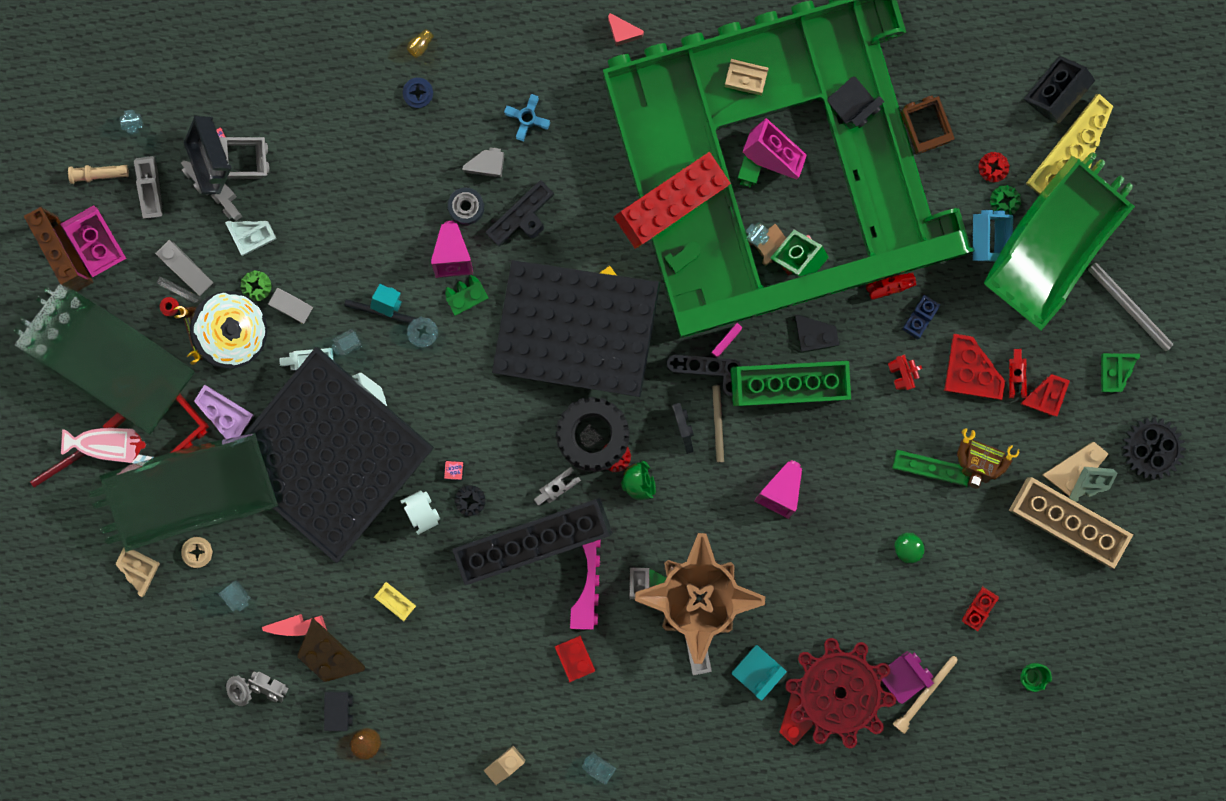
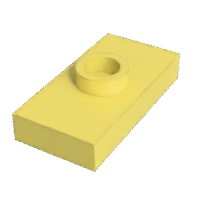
M387 582L374 596L375 599L403 621L406 620L416 607L414 603Z

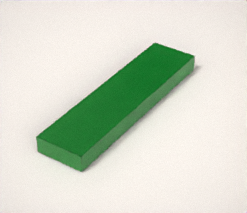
M896 450L892 469L968 486L969 476L962 473L963 468L960 465Z

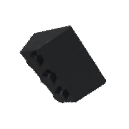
M1059 56L1026 95L1024 100L1045 118L1060 124L1095 82V79L1087 67Z

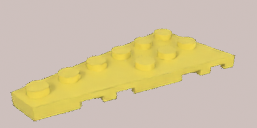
M1096 94L1026 184L1040 195L1071 156L1083 162L1090 153H1095L1113 105L1100 94Z

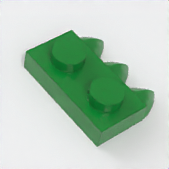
M472 275L469 276V287L463 282L458 281V293L449 287L446 288V300L455 316L489 299L481 282Z

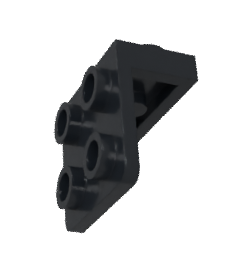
M851 77L828 98V103L849 129H853L855 127L861 128L866 124V118L870 114L872 116L877 114L882 109L880 105L884 103V100L880 96L873 98L856 77Z

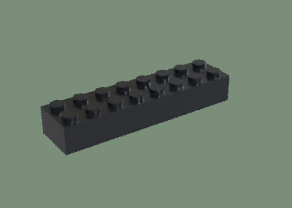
M597 498L458 546L452 550L464 585L466 586L609 537L613 533L601 498Z

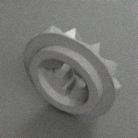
M239 675L229 678L226 690L234 704L244 706L252 699L250 695L252 690L249 689V684H246L245 678H241Z

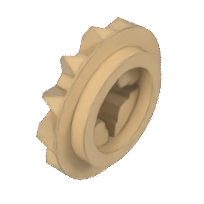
M201 537L188 539L181 551L184 562L194 568L205 566L211 560L213 553L211 544ZM197 546L199 550L205 551V553L199 555L198 561L195 554L189 553L196 550Z

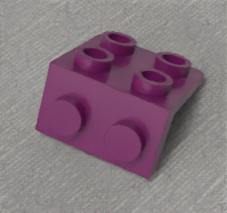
M906 651L889 664L890 674L882 679V682L901 704L925 686L929 688L934 684L931 680L933 675L927 668L923 669L919 663L922 661L915 652L911 654L909 651Z

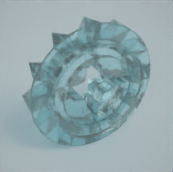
M420 317L413 319L408 325L407 336L415 346L427 347L437 339L438 329L430 318ZM426 325V332L428 334H423L419 338V331L417 329H422Z

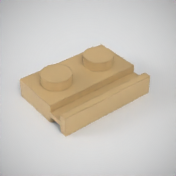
M731 59L725 87L762 96L768 68Z

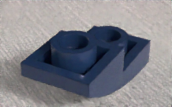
M923 295L902 330L919 339L934 317L940 304Z

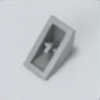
M630 568V599H635V592L649 588V568Z

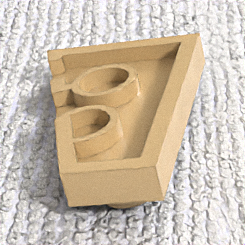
M1091 442L1042 475L1070 497L1083 468H1098L1108 453L1095 442Z

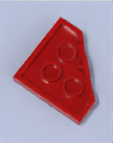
M953 334L944 391L1002 400L1005 380L995 369L985 352L981 350L974 337Z

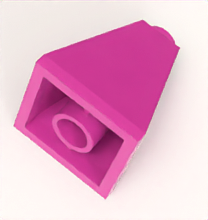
M446 221L441 225L431 260L435 278L473 275L469 253L459 227L454 221Z
M793 460L788 461L760 492L754 502L789 519L797 509L802 473L801 465Z

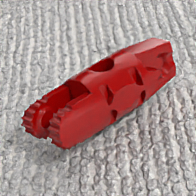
M913 273L895 275L867 284L866 290L870 292L869 296L871 299H877L916 286V278Z
M1014 349V359H1009V398H1014L1015 396L1014 383H1022L1021 396L1022 398H1027V359H1022V349ZM1020 370L1022 373L1020 376H1015L1014 372Z

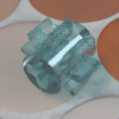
M134 110L124 111L125 116H120L122 130H127L129 134L139 133L138 128L143 127L140 113L136 114Z
M757 223L755 226L751 224L746 230V233L749 234L746 239L757 247L760 243L764 245L769 239L767 235L769 230L760 223Z

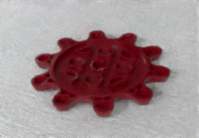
M829 638L824 643L825 653L822 657L815 658L808 652H802L799 655L798 661L803 666L805 674L801 679H790L786 682V690L789 693L797 694L801 699L800 706L792 711L791 718L796 723L811 720L815 724L813 740L817 744L825 743L830 734L836 733L841 736L846 748H854L857 745L856 736L858 730L866 728L873 734H880L883 731L884 726L877 717V711L881 707H892L896 703L895 695L883 691L880 686L881 680L890 674V667L886 663H880L876 666L869 665L866 661L868 646L863 642L857 643L851 652L845 653L840 650L836 639ZM837 688H843L846 691L844 698L839 699L835 696Z

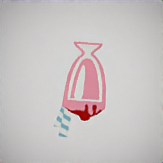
M101 428L83 432L77 437H73L68 431L62 430L61 454H65L70 449L76 447L82 453L98 459L129 462L150 469L152 463L160 465L161 458L139 455V452L146 447V444L133 429Z

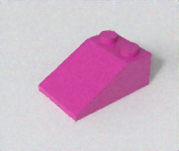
M767 118L751 129L743 149L746 157L756 165L796 180L800 177L807 156Z
M95 206L60 224L92 277L126 259Z

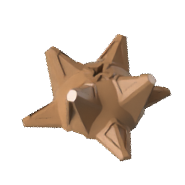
M705 533L697 534L687 562L681 564L667 560L664 563L667 575L664 583L635 592V601L664 612L665 619L662 627L665 630L679 631L685 635L694 664L703 663L714 635L728 633L733 629V619L736 614L765 605V596L736 584L732 562L720 565L715 562L707 534ZM698 594H703L702 600L695 601L697 599L696 596Z

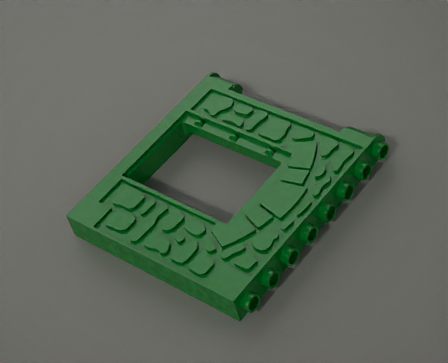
M828 0L829 4L817 8L814 7L813 1H805L791 7L793 15L778 19L776 11L767 12L754 18L755 26L741 29L739 22H733L717 29L719 36L705 40L703 33H695L682 38V47L668 50L666 44L662 43L646 48L644 50L646 57L631 61L629 54H623L607 61L609 68L603 69V79L639 199L708 152L712 154L730 182L716 130L813 101H821L867 250L868 258L763 287L759 280L733 188L730 184L651 238L680 339L952 260L975 251L974 247L971 248L959 208L946 210L934 215L930 213L880 43L898 38L906 33L897 0ZM731 59L768 68L762 96L725 87ZM851 77H856L873 98L880 96L884 103L880 105L882 109L874 116L870 114L866 118L867 123L861 128L849 129L842 120V124L839 125L836 117L837 114L828 103V98ZM855 170L859 181H855V177L853 174V171ZM870 227H873L875 238H872ZM688 242H696L700 246L699 256L675 274L665 262L664 257L669 253L674 257L684 249Z

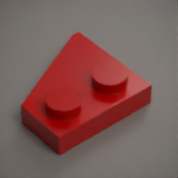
M1050 374L1022 401L1021 405L1057 417L1070 380Z
M791 693L779 732L794 746L814 723L811 720H805L801 723H796L792 720L791 713L800 706L801 699L796 694Z

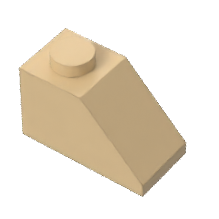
M512 746L484 769V772L497 785L525 763V759Z

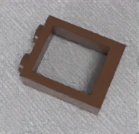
M933 95L923 98L919 104L912 102L904 106L905 109L901 111V116L916 155L955 140L939 96L933 98ZM934 106L944 135L919 144L909 114Z

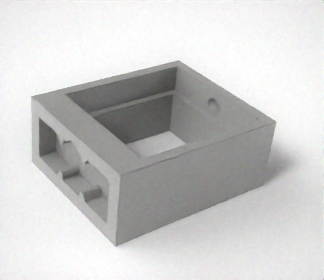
M219 137L227 157L226 160H228L227 146H255L257 172H230L227 179H262L267 176V173H269V163L266 162L268 145L265 143V137Z

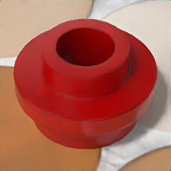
M166 297L160 303V311L166 316H174L179 310L173 309L178 307L179 303L172 297ZM168 303L172 304V308L170 310L166 309V305Z

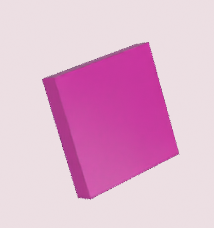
M737 323L710 355L718 358L740 333L742 327Z

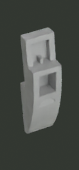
M182 161L183 173L188 179L193 178L196 182L193 185L201 194L191 163ZM224 184L220 194L211 195L217 204L221 202L225 208L222 211L229 219L233 218L237 221L242 217L231 202L237 196L226 184Z

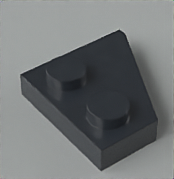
M795 315L801 352L839 346L836 326Z

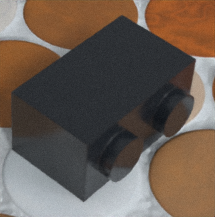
M350 690L325 691L324 731H348L350 726H353V714H350V707H353L354 699L353 695H350Z

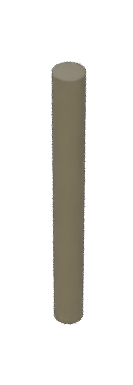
M720 385L712 386L717 462H724Z

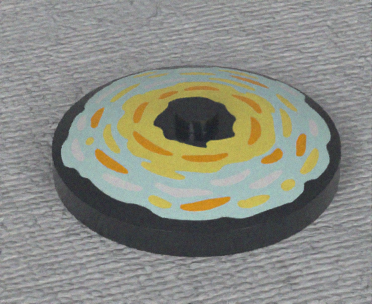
M219 292L207 297L196 307L190 321V337L197 353L209 364L225 369L237 368L250 363L260 354L267 338V323L262 310L251 298L238 292Z

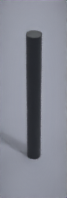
M348 299L345 300L344 306L416 326L420 322L419 318L394 312L392 317L370 309L371 305Z

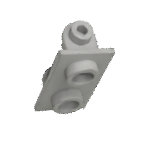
M259 671L253 672L251 679L248 680L249 689L257 694L261 692L267 695V698L273 702L279 701L282 703L283 695H286L289 688L275 679L269 685V676Z

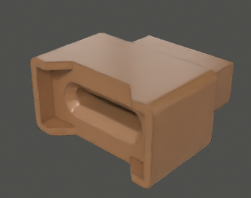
M774 224L766 231L761 228L748 238V243L756 247L762 255V263L766 267L773 262L770 259L771 256L786 240V237L778 226Z

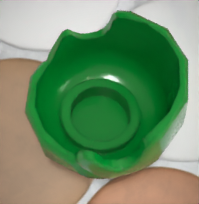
M914 533L900 535L894 544L896 555L904 563L913 564L920 561L923 557L924 544Z
M1030 663L1024 667L1020 674L1021 684L1026 690L1032 692L1045 690L1046 685L1052 681L1051 671L1040 663Z

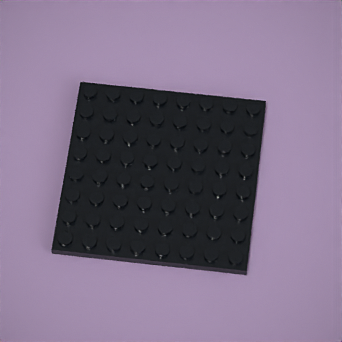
M315 347L221 464L334 562L338 563L431 453L434 447L319 347Z

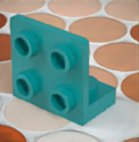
M755 645L732 671V675L762 701L787 671L758 645Z

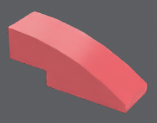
M302 614L266 625L262 629L265 632L278 635L302 636L307 633L311 619L303 621ZM322 615L315 617L314 619L326 629Z

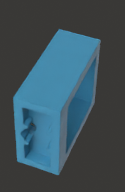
M981 210V214H973V247L975 250L973 252V261L997 260L1013 233V215H1005V211ZM990 220H995L994 253H990Z

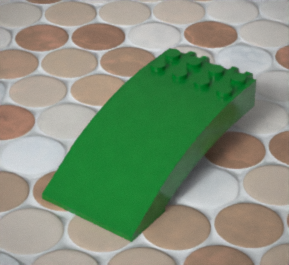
M1094 152L1090 153L1083 162L1071 156L1022 218L1000 252L984 282L989 289L1041 331L1066 302V298L1100 248L1135 207L1125 199L1133 188L1131 183L1126 184L1118 193L1116 190L1124 182L1122 176H1118L1109 185L1097 175L1106 163L1104 160H1099L1092 169L1089 168L1096 158Z

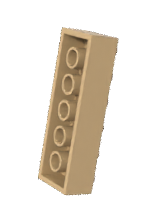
M1027 477L1009 509L1015 515L1109 568L1115 569L1133 536L1128 531L1032 477Z

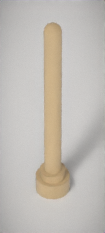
M952 656L932 680L934 684L923 691L907 713L894 721L893 725L902 733H906L909 729V721L957 663L955 656Z

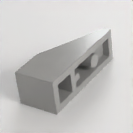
M168 240L155 253L199 296L213 284L206 274L174 242Z

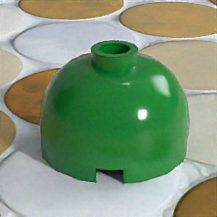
M645 461L630 465L625 470L623 480L621 481L623 491H626L632 499L640 501L654 498L652 495L656 493L654 477L650 478L647 470L651 468Z

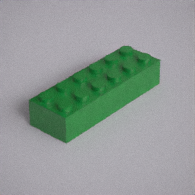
M849 361L731 368L733 406L851 399Z

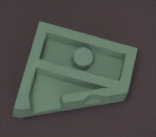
M1084 467L1069 498L1077 502L1080 496L1087 495L1090 497L1098 492L1109 490L1118 473L1114 469Z

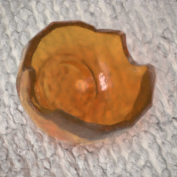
M370 728L357 731L350 743L352 753L362 760L373 758L381 747L380 735Z

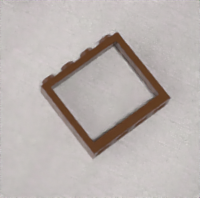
M42 207L24 215L27 224L62 286L78 292L94 283L84 263L62 229L61 221L57 215ZM56 221L58 225L53 228L51 223Z

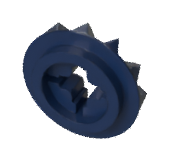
M412 78L404 85L403 98L411 107L421 108L427 106L432 100L433 89L427 80ZM417 85L420 91L426 92L420 95L419 101L416 95L410 94L416 92Z

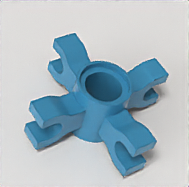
M530 95L527 107L522 110L506 106L505 115L516 118L520 122L516 135L517 140L524 142L528 128L533 125L546 130L550 126V120L535 115L534 110L539 100L536 95ZM524 114H531L533 116L530 122H524L522 117Z

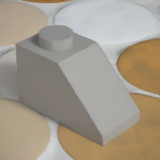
M498 148L484 150L466 163L462 170L464 173L501 178L504 152H501V149Z

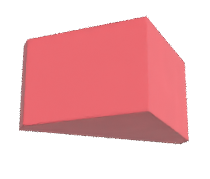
M611 13L609 14L608 21L616 46L643 37V30Z

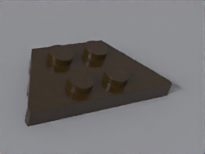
M314 618L311 619L310 626L297 656L324 682L365 670V666Z

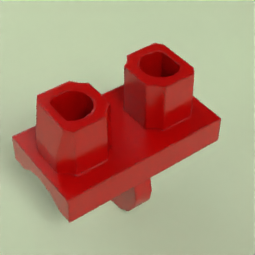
M905 355L898 356L896 360L888 363L891 373L901 371L902 378L894 380L897 390H909L916 387L913 377L914 379L920 378L918 370L922 369L921 365L916 367L914 360L907 362Z

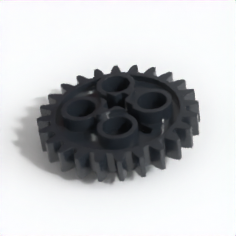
M1152 417L1151 423L1148 418H1144V424L1141 421H1136L1138 427L1130 426L1132 432H1125L1129 438L1122 439L1127 444L1121 447L1126 450V453L1122 454V456H1128L1125 464H1132L1130 470L1137 469L1136 475H1140L1143 472V478H1147L1150 474V479H1155L1156 475L1159 479H1162L1163 473L1166 476H1170L1169 470L1177 471L1174 465H1181L1178 458H1184L1185 456L1180 454V451L1186 450V448L1180 447V444L1184 443L1185 440L1178 439L1182 433H1175L1177 426L1170 428L1171 422L1169 421L1164 424L1163 418H1160L1157 423L1156 417ZM1148 430H1151L1154 434L1152 440L1146 437ZM1165 440L1169 441L1170 448L1168 450H1165L1163 448V442ZM1151 445H1155L1156 452H1151ZM1139 446L1144 450V454L1141 457L1136 453ZM1156 456L1160 459L1158 467L1153 464V459Z

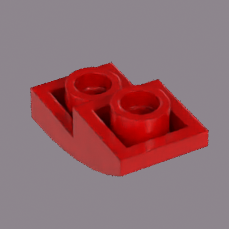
M982 586L963 616L962 622L979 631L988 618L989 612L998 601L999 596Z

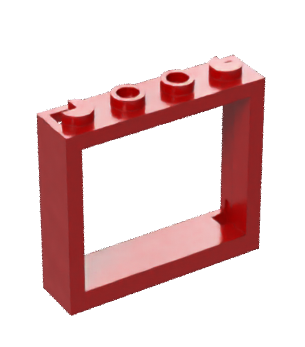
M159 375L103 425V428H117L163 386L197 422L199 427L163 458L160 465L157 464L151 469L137 465L148 478L159 477L164 472L163 468L168 463L172 465L179 459L177 455L182 451H188L193 446L192 442L196 438L201 439L207 434L206 429L209 428L208 424L164 375Z

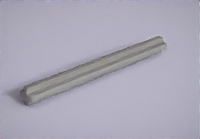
M1097 263L1089 267L1088 271L1164 351H1168L1173 346V343Z

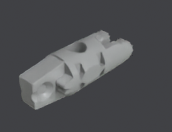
M572 467L540 489L542 494L534 499L537 505L546 500L548 503H551L562 493L581 481L577 477L566 485L562 480L574 471ZM554 485H557L559 487L558 492H555L553 490Z

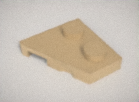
M125 546L116 565L125 574L129 583H132L136 588L138 595L143 597L160 563Z

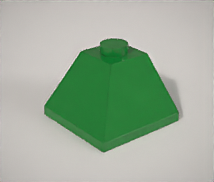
M793 230L770 259L800 277L817 272L829 257L822 245Z

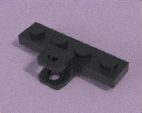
M540 180L486 231V234L499 247L519 228L530 238H536L544 230V226L535 213L555 194Z

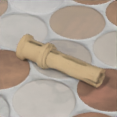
M86 165L84 168L69 167L68 177L70 184H74L77 181H86L88 183L93 181V179L129 177L128 165L91 168V166Z

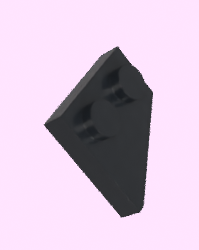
M680 403L673 405V409L684 442L686 454L694 452L691 437L694 436L691 425L687 426L686 420H689L686 409H682Z

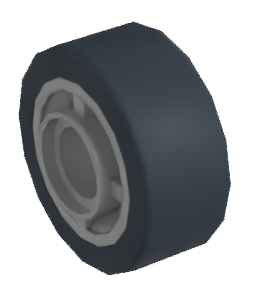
M460 188L451 194L448 200V211L457 223L471 225L482 217L484 202L476 190ZM464 202L471 203V208L468 211L461 209V205Z

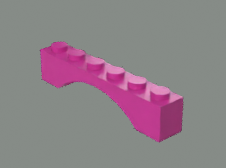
M601 539L583 545L588 566L587 581L580 598L571 608L570 629H594V625H598V613H594V606H598L599 594H595V586H599V575H596V567H600V556L596 555V548H600Z

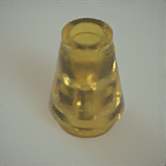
M425 29L408 42L406 49L416 58L422 56L434 37L433 34Z

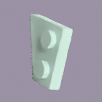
M268 221L225 222L242 256L277 239Z

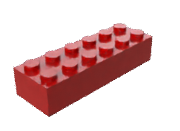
M708 152L613 217L636 249L731 183L712 154Z

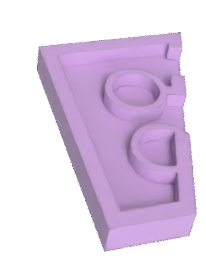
M206 385L203 386L194 400L234 448L254 415Z

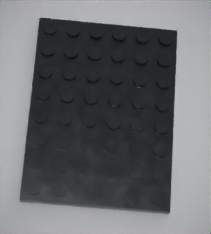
M512 260L492 373L641 397L660 282Z

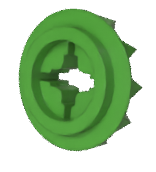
M252 271L246 273L244 278L241 279L240 288L243 295H246L253 301H261L269 295L271 281L265 273ZM256 281H259L258 285H260L263 288V290L255 289V291H253V287L248 283H255Z

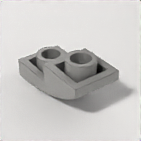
M279 288L276 289L268 303L271 307L302 324L305 323L313 309L309 304Z

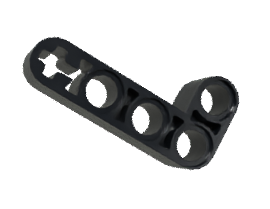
M672 355L667 360V368L673 373L723 377L722 391L727 396H733V393L726 390V384L732 382V376L727 367L730 363L736 364L737 367L742 366L735 359ZM677 359L678 363H684L683 359H687L686 370H682L684 366H677V369H673V365H670V362ZM692 360H696L700 364L699 369L696 371L691 370L689 367V363ZM710 362H716L719 365L717 372L709 370L708 365Z

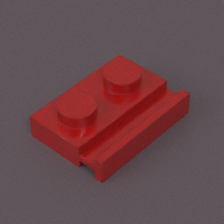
M581 636L555 646L569 682L595 672Z

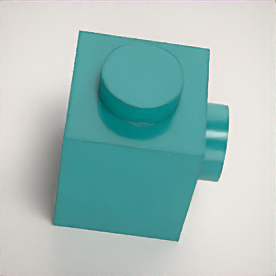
M379 284L372 297L370 309L392 317L394 311L398 312L402 301L399 300L401 293L394 288H388Z

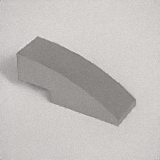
M155 156L136 158L134 166L143 218L162 216V201Z

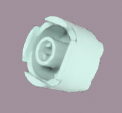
M420 490L400 500L402 504L406 503L407 505L404 507V510L413 527L418 526L419 530L416 531L418 535L438 525L437 521L440 520L436 509H431L429 503L432 501L427 492L423 493Z

